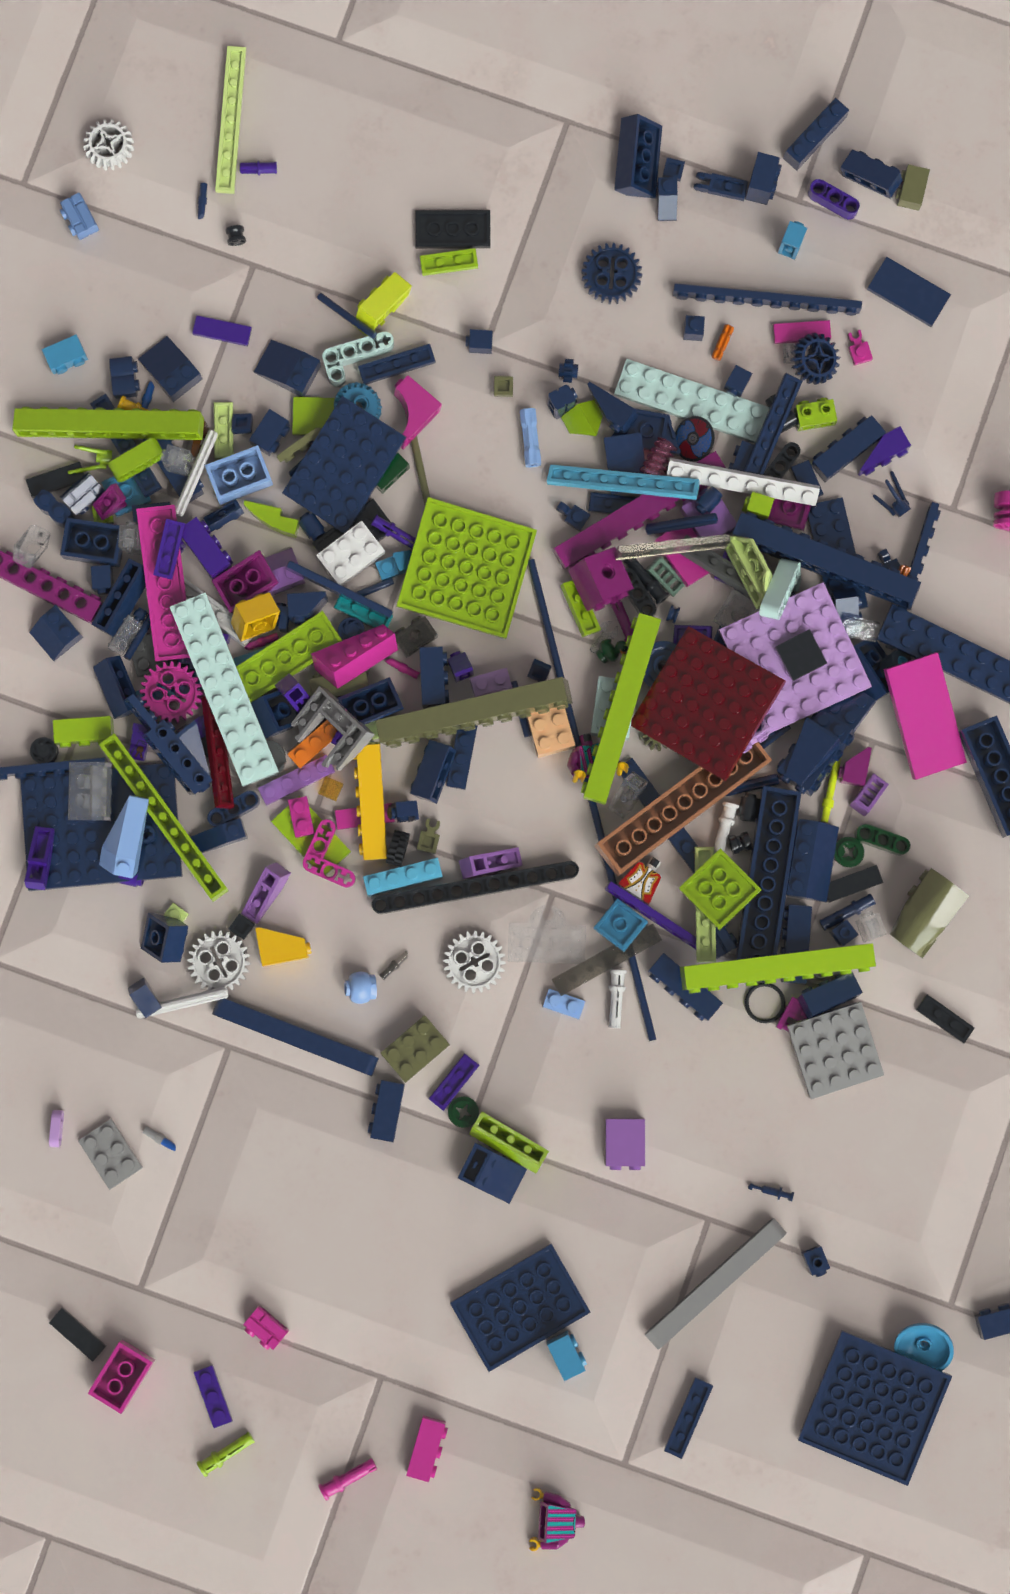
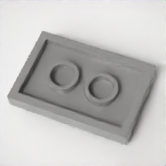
M112 1119L78 1140L109 1190L143 1168Z

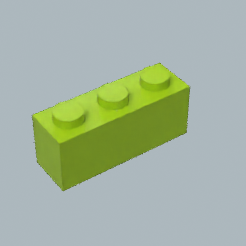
M111 716L53 720L54 743L59 745L60 748H69L71 744H79L80 747H85L95 742H98L99 745L114 734L113 718Z

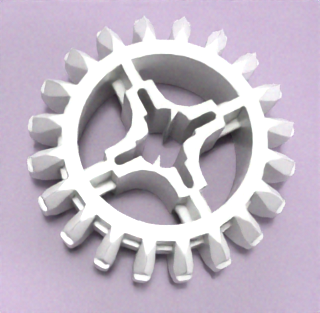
M104 119L101 125L99 122H96V128L90 126L92 132H86L88 138L83 140L84 144H86L83 146V149L86 151V157L90 158V162L92 164L96 163L97 168L103 165L104 170H107L108 166H110L113 171L115 169L114 165H118L121 168V162L127 164L126 157L131 158L132 154L130 152L134 151L132 146L134 140L131 138V132L127 131V126H122L119 121L115 124L112 119L109 123ZM107 133H115V135L110 136ZM101 136V141L95 146L96 140ZM105 139H107L108 143H111L112 150L110 147H107ZM123 143L121 150L116 153L117 148ZM109 154L111 157H104L101 155Z

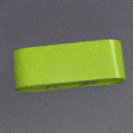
M150 438L113 459L108 466L116 481L124 482L163 459L165 453L157 439Z

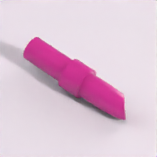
M277 632L265 637L262 636L257 638V640L249 642L244 648L252 650L266 646V644L278 640L279 636Z
M393 658L385 661L390 666L398 669L399 672L415 679L420 675V672L408 667L403 662L401 663Z

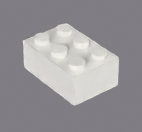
M360 521L318 553L316 557L333 580L343 586L384 555L385 550L365 524Z

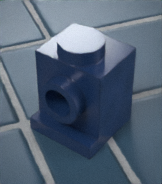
M417 800L394 802L388 805L387 815L390 820L397 819V823L419 820Z

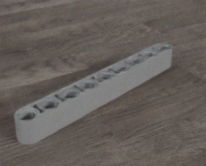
M774 1218L769 1220L645 1333V1336L657 1349L663 1347L779 1242L787 1232Z

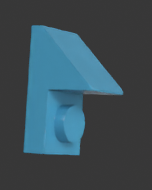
M411 550L392 553L393 556L375 563L382 581L406 573L412 553Z

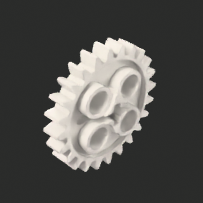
M221 930L218 936H216L214 931L211 932V937L204 934V941L198 938L199 945H192L196 949L195 952L189 951L193 958L187 959V961L193 963V965L188 967V969L194 970L190 976L198 977L195 983L202 982V989L208 986V990L220 987H230L231 990H234L233 984L236 983L240 986L239 979H246L243 972H249L245 966L251 964L246 961L250 954H244L248 948H241L243 941L236 942V935L230 938V932H227L225 936H223ZM221 944L228 945V952L226 954L219 953L218 949ZM212 946L214 947L218 958L224 959V961L222 962V966L228 975V977L226 978L223 975L221 967L219 965H215L217 960L210 949ZM208 952L211 955V960L208 963H203L201 956ZM230 961L237 963L235 971L230 972L228 970L227 964ZM213 970H218L220 977L214 981L210 978V973Z
M467 931L465 938L459 934L460 940L453 939L455 945H448L451 951L444 954L449 956V959H445L443 962L448 963L449 966L445 967L444 970H450L447 978L453 976L454 979L451 983L458 982V989L465 986V992L472 988V993H475L476 988H479V991L482 993L484 986L490 990L489 984L496 985L494 979H501L498 972H504L505 970L500 965H504L506 962L501 961L500 958L504 957L505 954H499L502 946L496 948L497 940L490 941L492 935L484 938V932L477 936V931H474L473 936H470V933ZM482 944L484 946L483 953H474V945ZM490 953L489 957L478 962V967L471 965L465 970L459 971L460 967L471 962L472 957L478 959L484 954ZM457 954H466V962L458 963L456 961ZM484 961H491L493 963L491 971L483 970L482 964ZM474 970L476 978L471 981L465 978L466 971Z

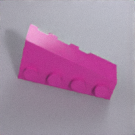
M383 624L311 653L315 670L338 689L396 652L398 647L395 633Z

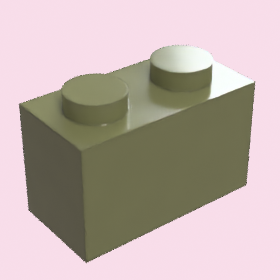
M908 164L906 170H902V187H898L895 199H898L897 206L920 210L930 169Z

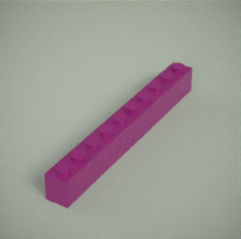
M716 451L696 462L726 468ZM699 485L698 491L700 492L709 486ZM643 494L556 546L553 552L563 569L568 567L570 569L584 557L596 554L594 551L599 548L603 551L612 545L611 541L617 538L619 541L628 536L627 532L634 529L636 531L644 526V521L648 519L653 521L661 516L659 512L666 509L668 512L677 506L675 504L677 501L682 500L684 502L687 499Z

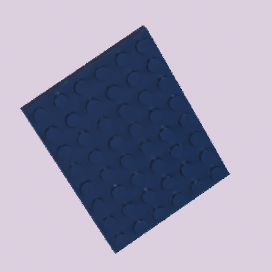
M164 763L139 766L179 821L174 775ZM116 768L103 769V771L88 770L82 773L67 772L61 775L46 774V776L40 777L27 776V778H20L26 871L35 826L55 829L52 857L45 890L130 881L119 878L118 875H113L99 865L101 849L128 797L130 795L136 796ZM147 812L145 825L154 828L156 839L150 844L142 843L138 872L135 874V876L138 874L137 880L146 881L183 877L181 857ZM147 830L143 836L145 839H148L152 834ZM28 888V891H40L38 889Z

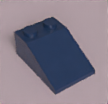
M168 336L138 358L173 403L203 380L200 372Z
M271 340L254 373L299 397H305L321 368V362L319 359L301 350Z

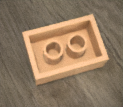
M550 708L548 713L538 714V712H533L530 717H527L538 758L575 748L565 709L557 710V708Z

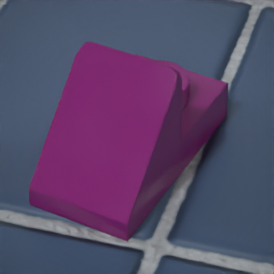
M117 483L110 485L92 504L101 520L107 519L127 506L125 502L126 497Z

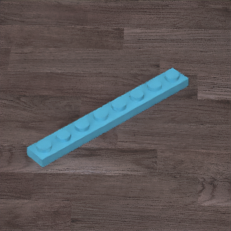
M551 464L547 477L548 485L697 500L700 485L699 479Z

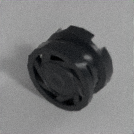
M41 737L34 740L31 744L30 755L37 763H51L57 760L59 748L51 739Z

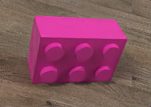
M122 1339L115 1347L88 1394L122 1414L155 1362V1359Z

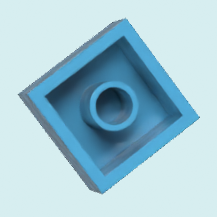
M565 1331L546 1341L564 1381L586 1371L584 1367L587 1365L582 1352L578 1353L576 1350L578 1343L573 1333L569 1335L568 1331Z

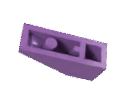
M519 847L469 856L459 860L463 879L523 866Z
M277 862L266 866L241 914L255 924H258L285 886L291 872Z

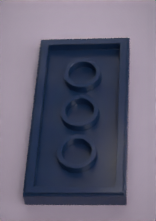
M888 257L885 258L867 288L868 291L930 327L933 326L951 296L950 293Z

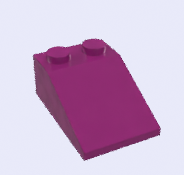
M260 550L212 580L226 607L232 614L235 605L239 601L250 600L261 593L266 594L279 583Z

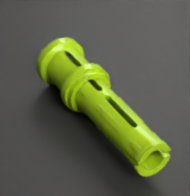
M247 1432L220 1451H213L209 1457L202 1461H197L196 1463L204 1477H207L208 1473L217 1467L221 1468L224 1465L223 1462L252 1443H255L254 1439Z

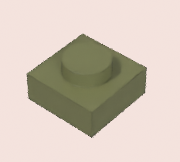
M494 376L495 397H513V377Z

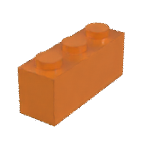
M327 719L323 720L301 743L298 742L287 752V755L299 768L303 767L332 741L337 729Z

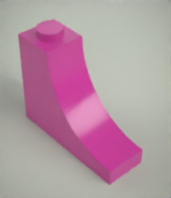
M409 375L404 380L402 378L399 379L394 386V396L402 404L407 419V426L403 432V435L407 438L401 446L403 450L432 421L442 407V404Z

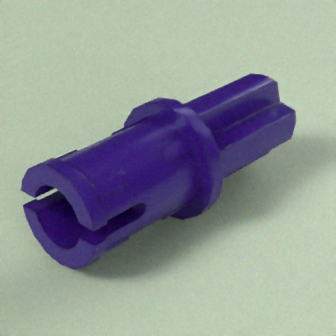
M258 160V162L240 163V173L258 174V176L260 174H277V162H260Z

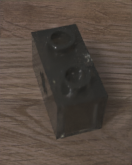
M420 616L416 617L410 622V626L407 628L401 627L395 632L397 645L406 658L417 652L419 648L438 638V634L426 616L422 618ZM419 632L418 639L411 638V633L417 634Z

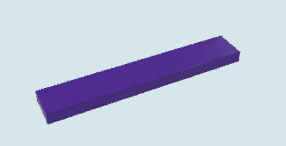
M613 882L607 884L605 887L607 892L696 949V937Z

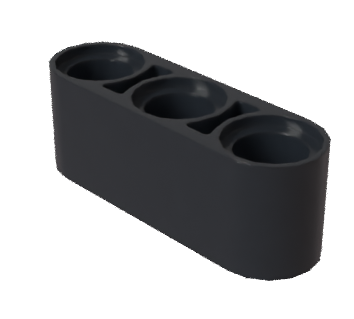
M794 442L787 443L763 475L782 479L796 462L800 454V446ZM792 449L796 455L789 456L786 450ZM782 464L784 466V470L778 471L775 468V465Z
M625 568L627 574L632 576L633 580L631 583L634 589L628 592L629 596L627 597L638 614H645L642 608L649 606L653 612L645 615L654 617L656 613L654 601L635 571L631 568ZM634 590H639L642 592L643 596L641 598H635L632 595V592Z

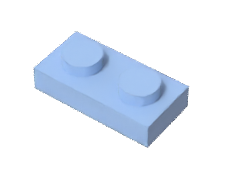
M549 989L543 1007L580 1019L585 1001Z

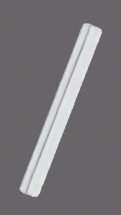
M213 430L208 431L176 504L175 511L178 516L182 517L217 439L218 433Z
M220 987L159 1002L162 1008L150 1016L227 998L229 994L227 987ZM137 1007V1008H136L137 1018H139V1019L145 1018L144 1015H143V1014L141 1013V1011L139 1010V1008Z

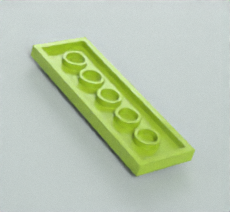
M323 611L236 666L251 703L276 688L275 684L288 673L294 676L313 664L311 653L342 641Z

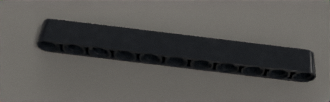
M566 861L376 897L372 901V908L377 914H388L571 880L578 875L579 867L573 861ZM568 865L574 866L575 874L567 875L565 867ZM554 869L557 876L550 879L546 876V871ZM530 872L536 873L538 876L537 881L529 882L527 874ZM516 876L519 879V883L511 886L508 883V878ZM492 879L500 882L498 889H491L489 887V882ZM472 883H479L481 885V890L478 893H473L470 890ZM459 886L462 889L460 896H453L451 894L453 887ZM435 890L443 892V897L440 900H435L432 897V893ZM415 894H423L424 901L422 903H415L413 900ZM397 897L405 899V904L402 907H397L394 904ZM379 900L386 902V908L382 911L377 910L375 907L376 902Z

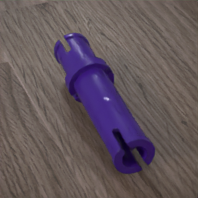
M378 515L374 517L371 523L372 526L384 532L385 536H391L413 549L415 537L396 527V524L393 522L390 523ZM383 525L387 526L388 528L394 530V531L397 532V533L395 534L394 532L390 531L389 529L383 527ZM400 535L404 536L405 538L409 539L410 541H412V542H414V543H413V544L410 543L409 541H407V540H405L404 538L400 537Z

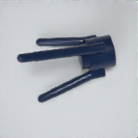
M891 471V477L901 498H899L887 479L885 483L896 499L892 504L893 508L874 494L873 498L884 506L892 516L896 514L898 517H901L911 508L894 472Z

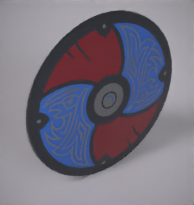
M692 416L686 418L679 424L675 432L677 444L681 451L680 457L684 460L691 462L699 461L706 457L713 448L715 441L714 430L710 422L703 417Z

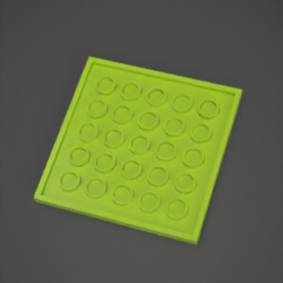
M428 497L396 607L506 639L537 530Z

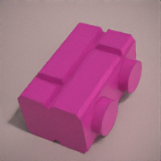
M260 1305L243 1324L246 1327L244 1329L245 1332L251 1337L256 1335L261 1340L259 1343L267 1350L269 1348L274 1350L289 1332V1329Z

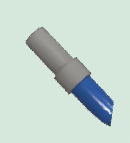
M146 1126L143 1134L155 1140L159 1145H163L173 1151L176 1150V1145Z

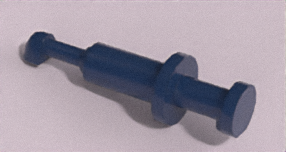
M752 1183L748 1185V1189L761 1190L762 1193L776 1196L777 1200H780V1197H784L792 1201L794 1197V1192L782 1191L783 1187L776 1189L765 1185L760 1187Z

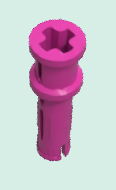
M370 1458L341 1476L335 1475L327 1483L319 1484V1489L327 1501L330 1496L337 1492H343L346 1486L377 1470L373 1459Z

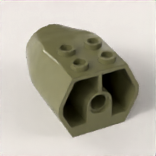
M932 868L929 871L925 869L919 877L920 884L918 886L913 885L907 893L910 897L903 906L890 932L892 937L922 959L935 943L936 938L944 931L969 897L967 893Z

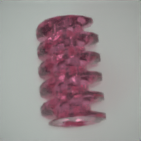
M657 437L658 440L654 442L655 447L651 448V453L647 455L648 460H644V466L640 467V472L642 474L663 476L659 471L667 470L663 464H669L667 457L673 458L674 455L671 451L677 452L678 449L670 441Z

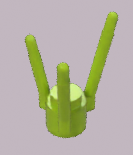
M75 445V449L97 453L96 462L100 463V465L69 470L68 474L106 469L107 465L112 461V450H99Z

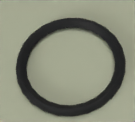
M759 983L754 985L745 997V1008L748 1015L759 1023H772L780 1018L784 1012L785 997L783 992L774 984ZM759 987L773 988L781 997V1009L771 1019L757 1018L749 1008L750 995Z

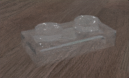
M843 615L842 623L849 637L872 642L876 641L881 627L880 622Z

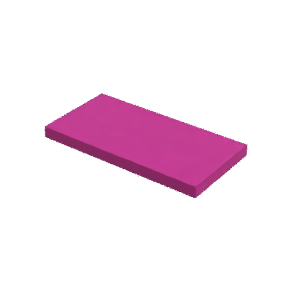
M937 652L884 669L912 779L917 780L967 763L939 654Z

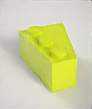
M396 272L390 277L387 275L378 288H373L366 300L362 299L359 302L356 318L373 330L378 325L383 326L386 322L384 319L391 312L394 313L409 296L412 285Z

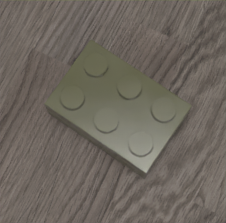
M424 1015L384 1049L381 1055L406 1083L450 1044Z

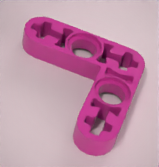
M323 820L318 825L303 859V867L314 875L349 888L356 881L354 873L324 859L336 832V826L331 820ZM330 823L332 831H328L325 836L329 837L328 841L322 837H317L319 833L321 835L324 833L322 826ZM320 840L325 843V848L322 851L314 849L316 841ZM313 858L315 859L314 862L318 865L324 862L320 873H317L318 868L314 866L309 869V865L306 863L307 860L311 861ZM325 867H334V875L326 876L324 874ZM338 869L342 870L340 874L343 876L350 874L352 881L344 884L342 878L338 877V881L334 880L338 875Z

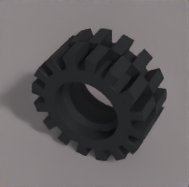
M394 830L386 863L399 867L402 866L410 833Z

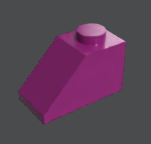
M867 747L845 762L843 767H839L838 778H841L840 783L858 787L865 786L871 747Z

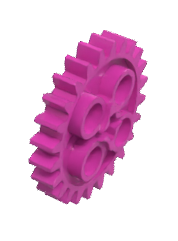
M171 661L170 666L163 662V668L155 665V672L149 669L151 676L144 675L147 682H141V686L145 687V689L140 690L141 694H145L141 698L147 702L143 705L144 708L149 707V710L154 712L157 718L160 716L161 720L168 719L172 723V719H175L179 723V718L182 717L186 721V714L193 716L191 709L198 710L195 703H201V699L197 698V696H201L203 693L197 691V689L202 687L201 684H196L199 678L192 677L194 671L187 672L188 666L182 669L180 662L177 667H174L173 661ZM170 675L173 678V682L166 684L162 678ZM156 683L161 684L164 688H166L169 691L171 689H174V694L181 698H184L186 702H182L175 695H171L169 697L168 691L156 686ZM186 685L190 691L187 694H182L179 691V687ZM159 691L163 694V698L155 700L152 694ZM176 701L180 707L177 710H172L169 707V703Z

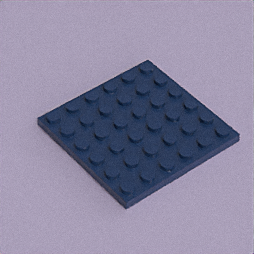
M841 1330L797 1439L802 1443L908 1486L952 1375Z

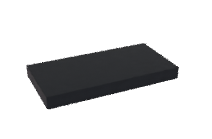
M415 210L416 249L491 248L490 210Z
M372 499L365 504L351 528L362 521L375 539L380 542L386 537L385 533L372 526L371 523L376 515L388 522L390 520L376 501ZM383 525V527L389 529L390 531H392V532L394 531V530L388 528L387 526ZM333 527L312 542V544L320 553L344 533Z

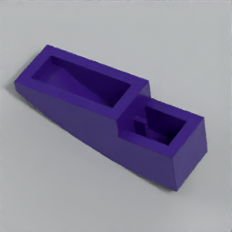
M35 826L24 880L26 888L46 889L55 829Z

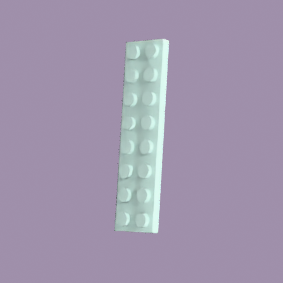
M629 359L625 361L614 393L615 396L682 419L692 416L703 417L710 422L714 430L752 443L756 442L769 409L767 406L738 396L734 397L729 393Z

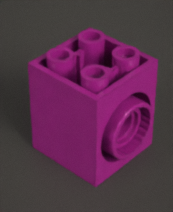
M615 547L583 558L568 570L586 611L594 609L596 612L605 608V605L610 604L611 606L616 604L621 599L629 596L628 592L634 589Z

